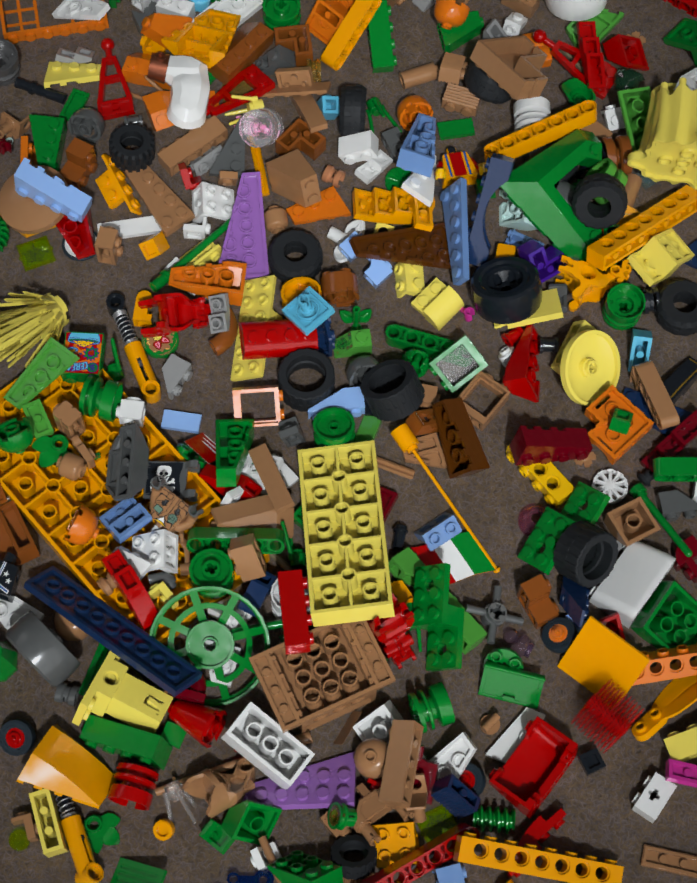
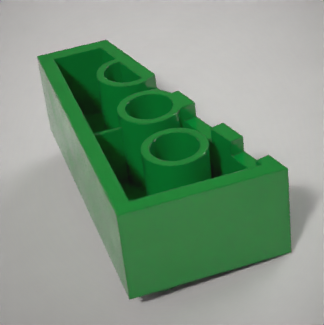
M382 0L381 5L366 27V30L369 31L368 45L371 48L372 73L393 72L394 66H397L396 55H393L392 50L395 49L394 38L391 39L393 23L389 22L391 6L387 5V0Z
M89 715L79 736L85 742L84 745L89 748L96 749V747H99L108 754L114 755L116 753L125 759H133L163 771L173 749L160 735L93 715Z

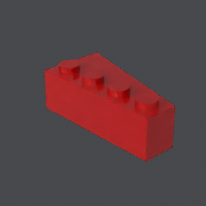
M302 569L277 572L286 655L310 652V645L314 644L313 632H309L308 626L312 625L311 613L306 611V607H310L309 595L304 593V589H308L307 576H302Z

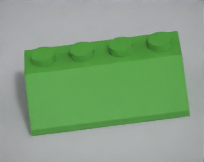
M650 86L617 91L632 152L638 150L641 143L651 98Z

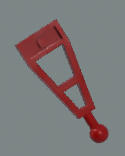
M536 30L533 33V40L539 44L544 43L551 48L550 54L574 78L587 85L585 76L575 67L579 59H581L580 50L560 40L555 43L547 37L544 30ZM558 49H561L575 57L570 62L562 53L558 51ZM604 61L606 88L592 89L595 96L602 100L617 80L616 78L619 77V70Z
M104 38L101 41V48L105 51L106 57L102 58L97 106L98 112L103 116L104 121L135 114L131 92L116 55L113 56L112 54L115 43L111 38ZM108 65H114L118 74L107 76ZM121 82L126 97L105 101L106 85Z
M252 64L239 72L209 99L206 116L209 114L217 116L250 102V100L231 98L229 93L243 80L254 90L242 96H258V98L274 89L275 82L257 66ZM222 99L227 101L219 106L214 107Z

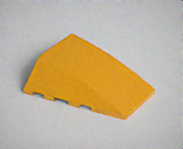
M208 9L195 17L194 22L184 24V28L180 31L176 29L171 32L172 36L169 38L163 37L161 42L174 56L184 55L193 57L205 63L208 68H211L225 57L241 16Z
M58 724L51 726L35 748L16 782L21 784L27 782L33 784V788L39 790L45 788L54 791V795L61 797L66 795L72 797L73 801L99 809L109 793L111 784L116 783L117 779L114 778V774L102 762L73 739Z

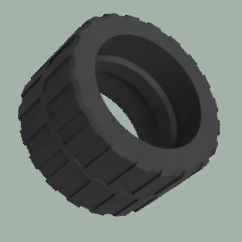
M305 348L298 349L284 357L278 371L279 390H283L284 403L294 410L308 412V409L333 395L335 390L334 366L325 354L315 349ZM304 368L314 369L324 377L322 386L311 392L298 391L288 381L295 371Z
M403 359L387 360L377 364L366 373L360 386L361 392L374 417L387 422L401 420L411 415L419 408L425 397V390L413 365Z
M588 521L575 522L561 534L556 543L553 557L554 567L558 573L582 587H595L597 584L602 583L613 570L617 561L618 543L612 534Z

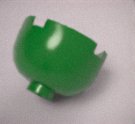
M22 417L23 421H17V418H13L0 424V448L3 451L21 454L31 445L34 431L29 419Z

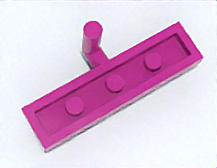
M668 759L666 761L665 781L697 788V765Z

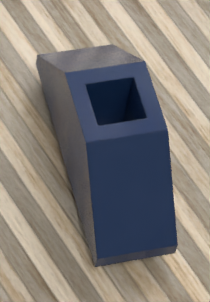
M266 571L265 577L251 580L244 597L249 599L260 610L271 592L273 583L278 577ZM240 601L238 608L256 617L253 611Z

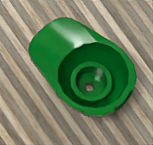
M577 78L569 79L561 85L571 106L585 100L595 101L596 99L593 90L588 89L587 85Z

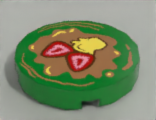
M173 332L167 336L144 338L142 336V345L146 354L156 359L170 357L178 349V333Z

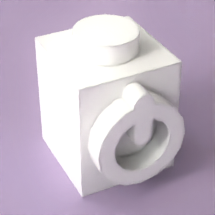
M137 397L121 399L120 406L117 405L116 417L119 418L120 424L127 426L136 423L139 427H143L146 413L145 402Z

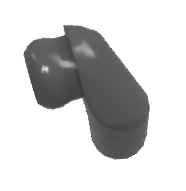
M162 571L148 575L149 584L163 581L169 589L176 587L175 576Z

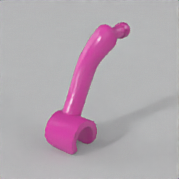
M462 307L459 310L464 314L467 322L472 321V315H475V310L472 307Z

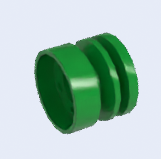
M629 283L617 284L611 288L602 306V317L609 327L621 331L634 327L645 309L646 300L644 293L640 288Z
M89 375L80 393L79 411L81 414H89L90 417H94L98 412L99 419L113 422L116 419L117 405L120 406L123 397V383L108 380L104 386L103 378L98 377L96 379L95 376Z
M442 682L428 686V696L424 694L422 689L417 690L418 699L413 691L408 693L410 714L413 720L424 726L423 734L427 733V725L430 730H435V719H437L442 727L455 723L453 707Z

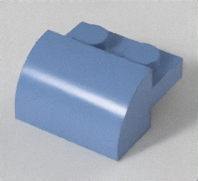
M134 498L122 500L99 517L100 522L119 544H122L153 520L151 514Z

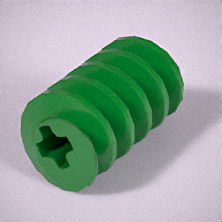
M479 804L477 812L472 815V826L477 828L480 825L481 832L488 826L490 833L496 827L498 834H500L502 828H505V832L508 835L510 830L513 829L514 831L516 809L512 808L509 814L507 807H504L500 813L499 807L496 806L492 812L491 806L488 805L484 811L482 804Z

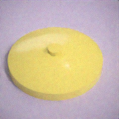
M599 330L581 331L570 339L563 351L560 363L562 386L568 397L579 405L589 406L611 385L617 386L621 368L620 355L615 342L608 334ZM609 397L602 400L599 404L605 402Z

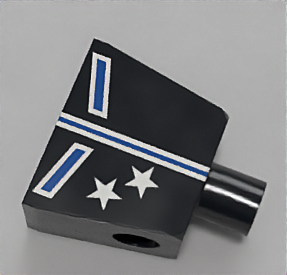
M6 552L3 560H0V599L13 603L20 578V570L18 566L14 565L17 556Z

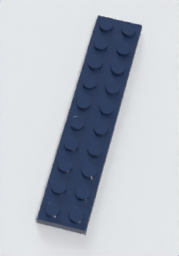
M54 566L25 582L24 588L173 697H176L201 679L203 672Z

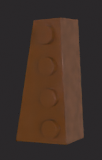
M462 397L445 399L432 404L449 478L466 477L489 469V463Z

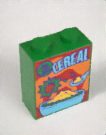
M66 331L64 347L80 359L61 374L63 381L67 383L85 382L89 375L95 376L96 379L98 377L102 378L106 346L104 333Z

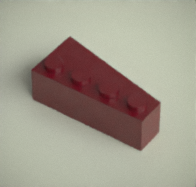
M520 425L509 445L515 465L523 466L535 463L547 464L554 461L566 462L573 459L584 460L593 449L586 428H564L560 431L557 427L542 430L541 426L527 429L526 426Z

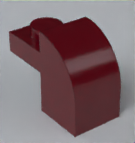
M691 535L684 542L693 552L692 556L686 557L680 548L677 547L673 555L676 558L673 567L676 572L683 568L685 577L688 580H692L695 584L697 582V564L694 560L697 559V539Z

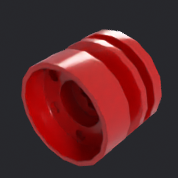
M118 763L116 769L119 772L114 774V778L122 783L111 784L107 798L114 803L126 807L128 800L136 802L134 809L150 810L153 795L145 790L156 789L157 785L152 781H158L159 774L140 764Z

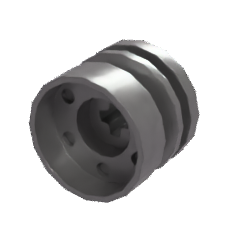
M0 39L1 87L14 83L20 75L18 51L14 44L4 39Z

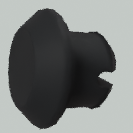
M651 470L638 473V480L644 486H651V481L654 479Z

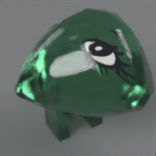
M625 67L618 68L614 74V86L617 91L639 88L640 81L645 80L643 74Z

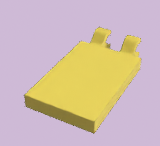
M557 288L542 291L540 307L529 318L512 324L494 323V328L498 329L508 326V329L564 318Z

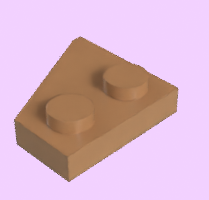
M436 432L417 437L419 444L416 451L426 466L447 468ZM402 452L406 463L421 465L413 452L411 454Z

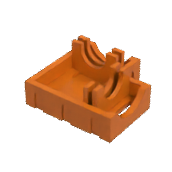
M613 385L591 403L584 413L595 424V428L588 432L591 444L597 446L612 465L646 435L654 425L650 418L648 419L638 407L634 406ZM607 397H610L598 409L595 408L602 400H604ZM615 408L633 413L627 434L609 429Z

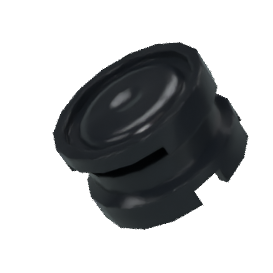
M657 287L647 290V288L641 289L646 300L645 309L642 314L655 313L660 300Z

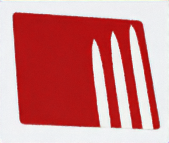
M203 432L184 441L207 463L216 460V443Z

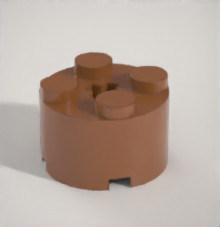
M350 268L322 273L320 280L322 298L329 304H336V307H349L355 304L354 301L356 299L357 301L359 300L357 276L351 272Z

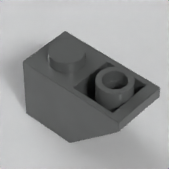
M277 45L257 59L255 66L266 75H274L278 68L296 67L294 51Z
M680 491L658 492L655 498L657 508L668 522L676 521L682 512H684L685 519L697 517V503Z

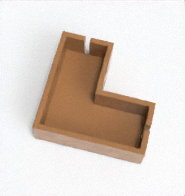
M525 35L478 40L470 56V59L478 68L487 73L486 75L496 81L498 86L505 89L510 94V97L515 100L540 97L548 81V78L540 72L548 55L538 46L534 47L535 44Z

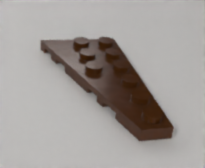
M445 222L433 224L434 227L431 232L412 227L352 237L349 241L356 257L451 270Z

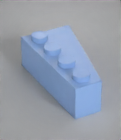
M24 157L14 174L15 191L22 197L33 199L39 205L50 207L55 213H62L70 220L82 223L92 206V197L72 185L65 186L62 179L57 176L50 177L44 172V168L40 166L37 168L29 164L30 160Z

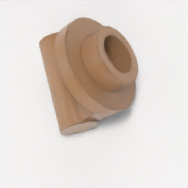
M497 713L483 716L480 721L482 732L487 735L497 733L500 728L499 719L501 717Z

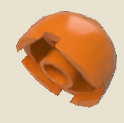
M436 0L434 17L442 24V28L451 30L452 27H459L466 21L470 8L462 2L461 6L456 4V0Z
M418 95L405 97L397 108L398 121L407 131H410L412 122L414 123L419 113L433 117L430 103L424 97Z
M82 504L80 505L81 511L77 510L67 528L69 536L64 535L63 540L75 545L86 544L91 538L96 539L100 528H97L98 517L96 513Z

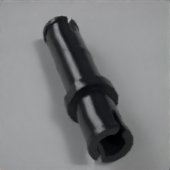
M17 77L14 83L15 88L63 105L68 98V94L51 88H44V86L37 84L36 81L31 82Z

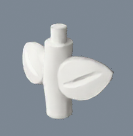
M356 219L349 222L344 232L333 226L330 228L327 238L337 243L333 250V256L338 263L348 261L338 250L339 245L354 231L364 235L365 221Z

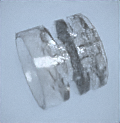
M268 107L248 111L243 115L239 123V134L242 140L254 148L274 144L275 140L284 131V123L280 114Z

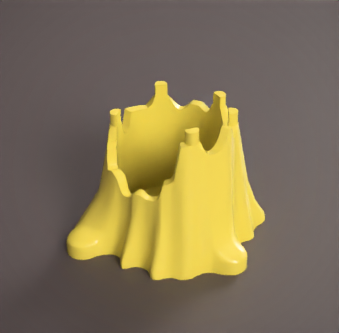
M682 77L679 79L678 87L671 95L669 94L667 82L661 83V90L658 93L652 90L641 143L638 150L628 154L627 165L640 170L642 176L650 178L654 182L668 181L672 185L687 183L697 190V89L690 90L686 85V78Z

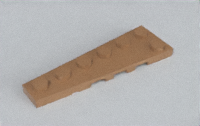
M148 165L147 169H140V172L132 171V173H129L128 170H125L124 174L138 192L139 197L153 215L155 222L166 238L195 218V214Z

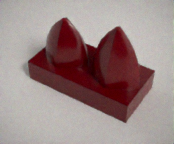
M203 674L200 680L173 698L204 705L206 681Z

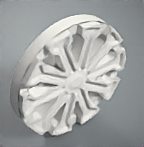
M607 469L596 474L592 481V488L598 491L603 490L602 493L610 497L607 504H616L625 498L628 492V482L621 472Z

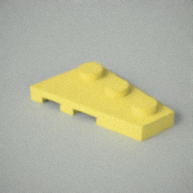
M49 62L44 79V88H51L50 85L59 83L60 86H65L67 82L76 81L78 84L100 81L101 64Z

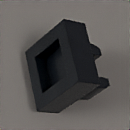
M597 748L578 756L586 776L606 767Z

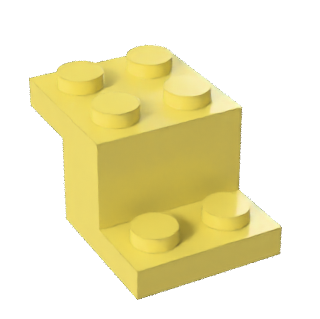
M670 228L653 236L641 250L631 254L627 259L630 266L642 277L644 283L651 287L670 277L683 263L691 260L695 254L678 234Z

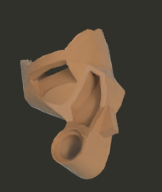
M241 758L238 760L233 774L219 773L206 768L186 780L182 789L195 798L205 799L208 803L206 815L213 818L226 809L241 803L245 794L255 788V766L246 758Z

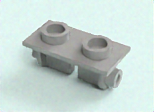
M212 146L211 149L203 154V157L199 156L194 161H191L190 165H188L191 171H195L196 176H201L211 169L222 150V146Z

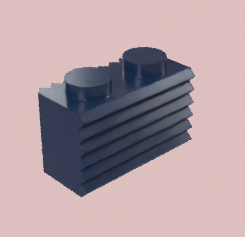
M452 773L436 780L431 792V797L440 802V805H443L452 815L454 814L458 820L477 812L481 800Z

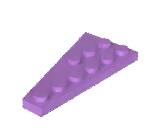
M260 171L246 172L241 175L223 250L218 263L222 264L223 261L247 263L245 280L269 276Z
M355 751L306 766L287 790L282 789L270 778L254 782L255 788L245 794L242 802L251 800L280 807L283 810L330 808L334 802H342L347 807H355Z

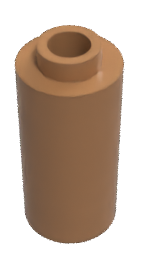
M431 62L399 72L400 83L405 90L438 79L439 68Z
M629 173L626 174L628 181L625 190L627 192V204L633 207L642 184V178L636 174Z

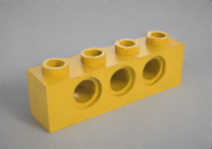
M508 445L506 449V457L509 460V462L513 464L515 462L512 456L510 446ZM552 462L547 464L535 463L529 466L517 465L520 474L532 481V487L537 492L541 491L543 493L545 501L550 506L553 505L555 508H558L569 499L575 489ZM541 470L543 474L538 475L534 471ZM547 484H554L556 488L551 489Z

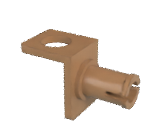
M3 111L0 119V139L9 132L18 138L27 132L31 127L29 116L19 122Z
M417 773L415 779L419 780L422 785L418 788L413 787L410 808H405V810L414 811L415 816L413 820L415 823H423L427 820L425 809L427 806L428 790L425 774Z

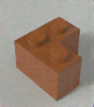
M309 24L275 27V47L281 45L294 51L296 67L313 66V49Z
M298 118L275 140L276 153L282 156L298 149L315 161L326 150V137L318 131L310 133L306 122Z
M74 137L65 150L67 162L59 173L64 177L68 186L72 185L80 190L81 187L87 185L88 177L91 173L96 172L98 164L94 146Z
M542 574L520 584L517 593L519 601L536 629L546 625L548 621L557 618L559 615L557 604L549 598L552 589L551 584L547 578H543Z

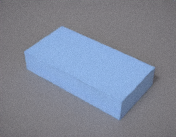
M164 409L161 429L199 434L202 414Z

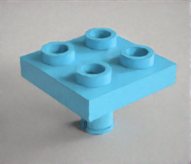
M311 286L281 309L282 313L306 336L335 313L334 308Z

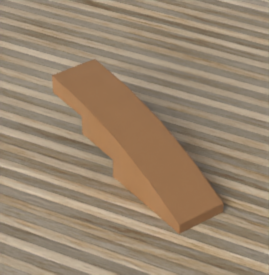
M311 94L306 96H290L300 119L302 118L306 122L310 133L328 128L327 121Z

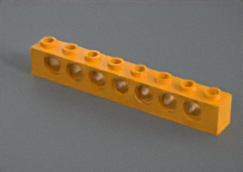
M685 185L587 246L586 262L604 271L644 246L653 236L674 227L697 212V190Z
M464 832L463 836L457 835L453 861L567 883H622L624 866H618L617 861L605 859L604 863L597 862L598 857L585 855V858L582 859L577 858L578 853L565 851L564 855L557 854V849L546 847L544 851L537 850L536 845L531 844L519 847L517 842L510 840L498 843L496 842L497 838L484 836V840L477 839V834ZM477 844H480L482 847V853L479 856L474 853V848ZM497 848L502 850V857L499 860L494 855ZM518 852L522 854V861L519 864L515 861V855ZM538 856H541L543 860L540 867H537L535 864V859ZM558 860H561L563 864L560 871H557L555 867ZM579 863L582 865V873L580 875L576 873V866ZM600 867L602 869V876L598 879L596 877V870Z

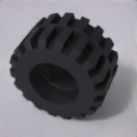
M128 123V125L122 124L120 128L116 127L109 138V153L112 163H115L117 168L121 167V170L124 172L128 170L129 173H132V171L140 172V169H147V165L150 166L155 158V141L152 132L146 130L144 125L140 126L138 123H135V125H132V123ZM130 145L140 147L136 150L125 149V147Z

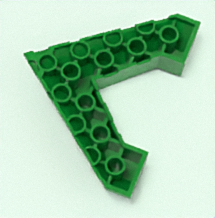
M576 129L513 170L509 180L500 187L508 194L507 197L513 204L524 212L523 214L553 242L552 245L573 260H583L586 262L587 246L602 238V230L586 227L573 214L572 208L554 186L575 166L592 167L602 160V143L593 132Z

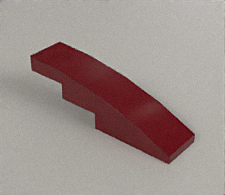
M697 410L641 460L640 464L646 470H651V473H653V459L658 457H676L697 437Z

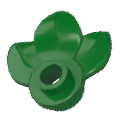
M55 434L52 437L42 436L32 444L34 450L41 452L39 456L40 467H50L55 462L57 463L58 458L68 452L67 448L69 446L68 439L62 434ZM60 441L62 442V446L57 447L55 446V443Z
M106 813L102 816L93 814L85 819L83 825L94 853L98 854L103 844L112 846L120 843L119 833L114 827L119 824L121 819L115 814ZM92 822L98 823L96 829L90 827Z

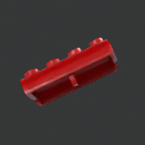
M289 319L238 322L242 360L286 357L291 352L305 348L318 350L317 328L306 336Z

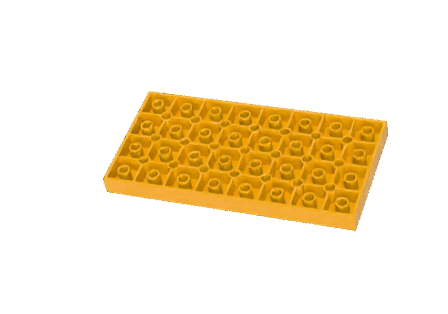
M103 369L102 378L105 386L108 380L113 379ZM60 375L29 401L32 402L40 398L55 434L66 436V434L57 429L53 417L54 407L67 400L73 405V408L79 410L80 393L84 382L67 383L63 381ZM17 379L0 390V424L13 418H17V421H23L22 417L26 418L23 408L19 410L3 398ZM123 391V397H122V399H125V398H127L128 396H127V395L125 394V392ZM98 412L94 417H90L89 414L82 415L86 429L79 438L87 449L91 448L95 454L99 452L101 457L97 460L94 459L96 466L90 470L87 467L84 476L76 481L60 476L56 462L50 467H40L39 456L41 452L32 448V444L36 441L35 436L31 445L21 454L8 453L0 448V484L5 495L16 504L21 514L86 590L143 630L122 598L120 590L116 587L113 589V593L107 596L96 583L100 577L105 578L107 575V570L101 563V559L110 555L118 546H123L132 552V537L151 532L150 530L157 522L153 519L122 544H119L99 520L100 516L121 502L113 500L106 489L109 450L118 436L120 428L123 427L119 422V418L116 417L113 422L99 419ZM145 416L143 427H140L149 448L148 461L186 462L180 453ZM66 437L69 442L67 451L80 456L71 443L72 441ZM56 442L55 446L61 447L62 442ZM188 471L186 490L195 489L198 497L197 502H185L190 506L198 503L196 510H204V513L198 516L193 527H210L211 522H215L211 509L219 507L222 500L198 476V473ZM143 488L133 498L138 503H141L150 513V499L143 498ZM82 504L96 513L98 517L97 528H100L96 539L91 538L86 544L75 545L63 540L64 535L69 536L67 528L77 510L81 511L80 505ZM190 529L182 531L186 540ZM180 536L178 538V573L172 574L176 578V587L170 589L175 596L193 587L190 575L181 576L180 564L185 563L184 550L179 543ZM190 552V563L197 553ZM262 554L267 564L270 561L269 554ZM232 559L235 580L231 590H235L243 581L240 575L237 576L234 568L235 563ZM162 570L150 571L142 578L141 582L147 592L154 585L149 584L148 575L162 572ZM228 594L216 599L204 598L201 595H199V598L201 600V603H217L221 601L223 598H225ZM190 595L178 601L179 606L172 610L170 607L164 616L175 621L183 611L193 606ZM157 597L152 602L159 613L164 604ZM196 611L188 615L181 624L188 627L197 618ZM159 624L156 640L166 646L171 628ZM151 626L144 631L150 634ZM176 631L175 637H177L180 633Z

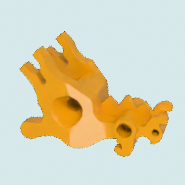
M562 255L561 262L567 265H559L558 271L560 273L557 275L562 276L564 279L556 278L555 284H567V290L574 299L569 303L568 310L575 312L583 303L599 302L608 290L617 284H621L623 281L627 282L632 268L628 264L629 260L625 259L621 267L612 265L611 268L605 270V273H602L596 267L583 260L576 261Z

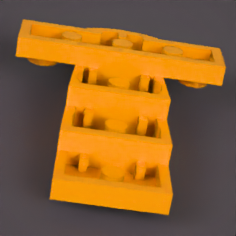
M394 186L391 191L374 187L372 192L354 188L352 192L353 219L384 224H414L415 229L429 232L434 227L432 213L435 207V199H433V203L429 208L405 190Z

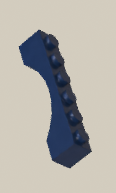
M493 153L491 158H487L485 168L488 171L481 180L480 186H483L482 193H478L476 198L478 208L477 211H473L471 221L474 222L473 227L468 229L469 264L480 267L488 261L491 244L485 228L486 209L493 193L511 177L515 162L514 158Z

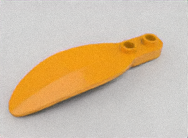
M697 675L673 679L662 690L653 703L651 710L632 727V734L637 741L650 739L667 723L669 718L680 714L697 701Z

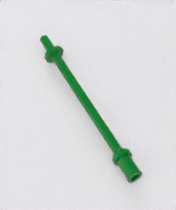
M231 217L173 267L185 266L228 229ZM171 268L169 270H162L159 273L160 275L149 283V287L153 292L157 293L162 287L169 284Z

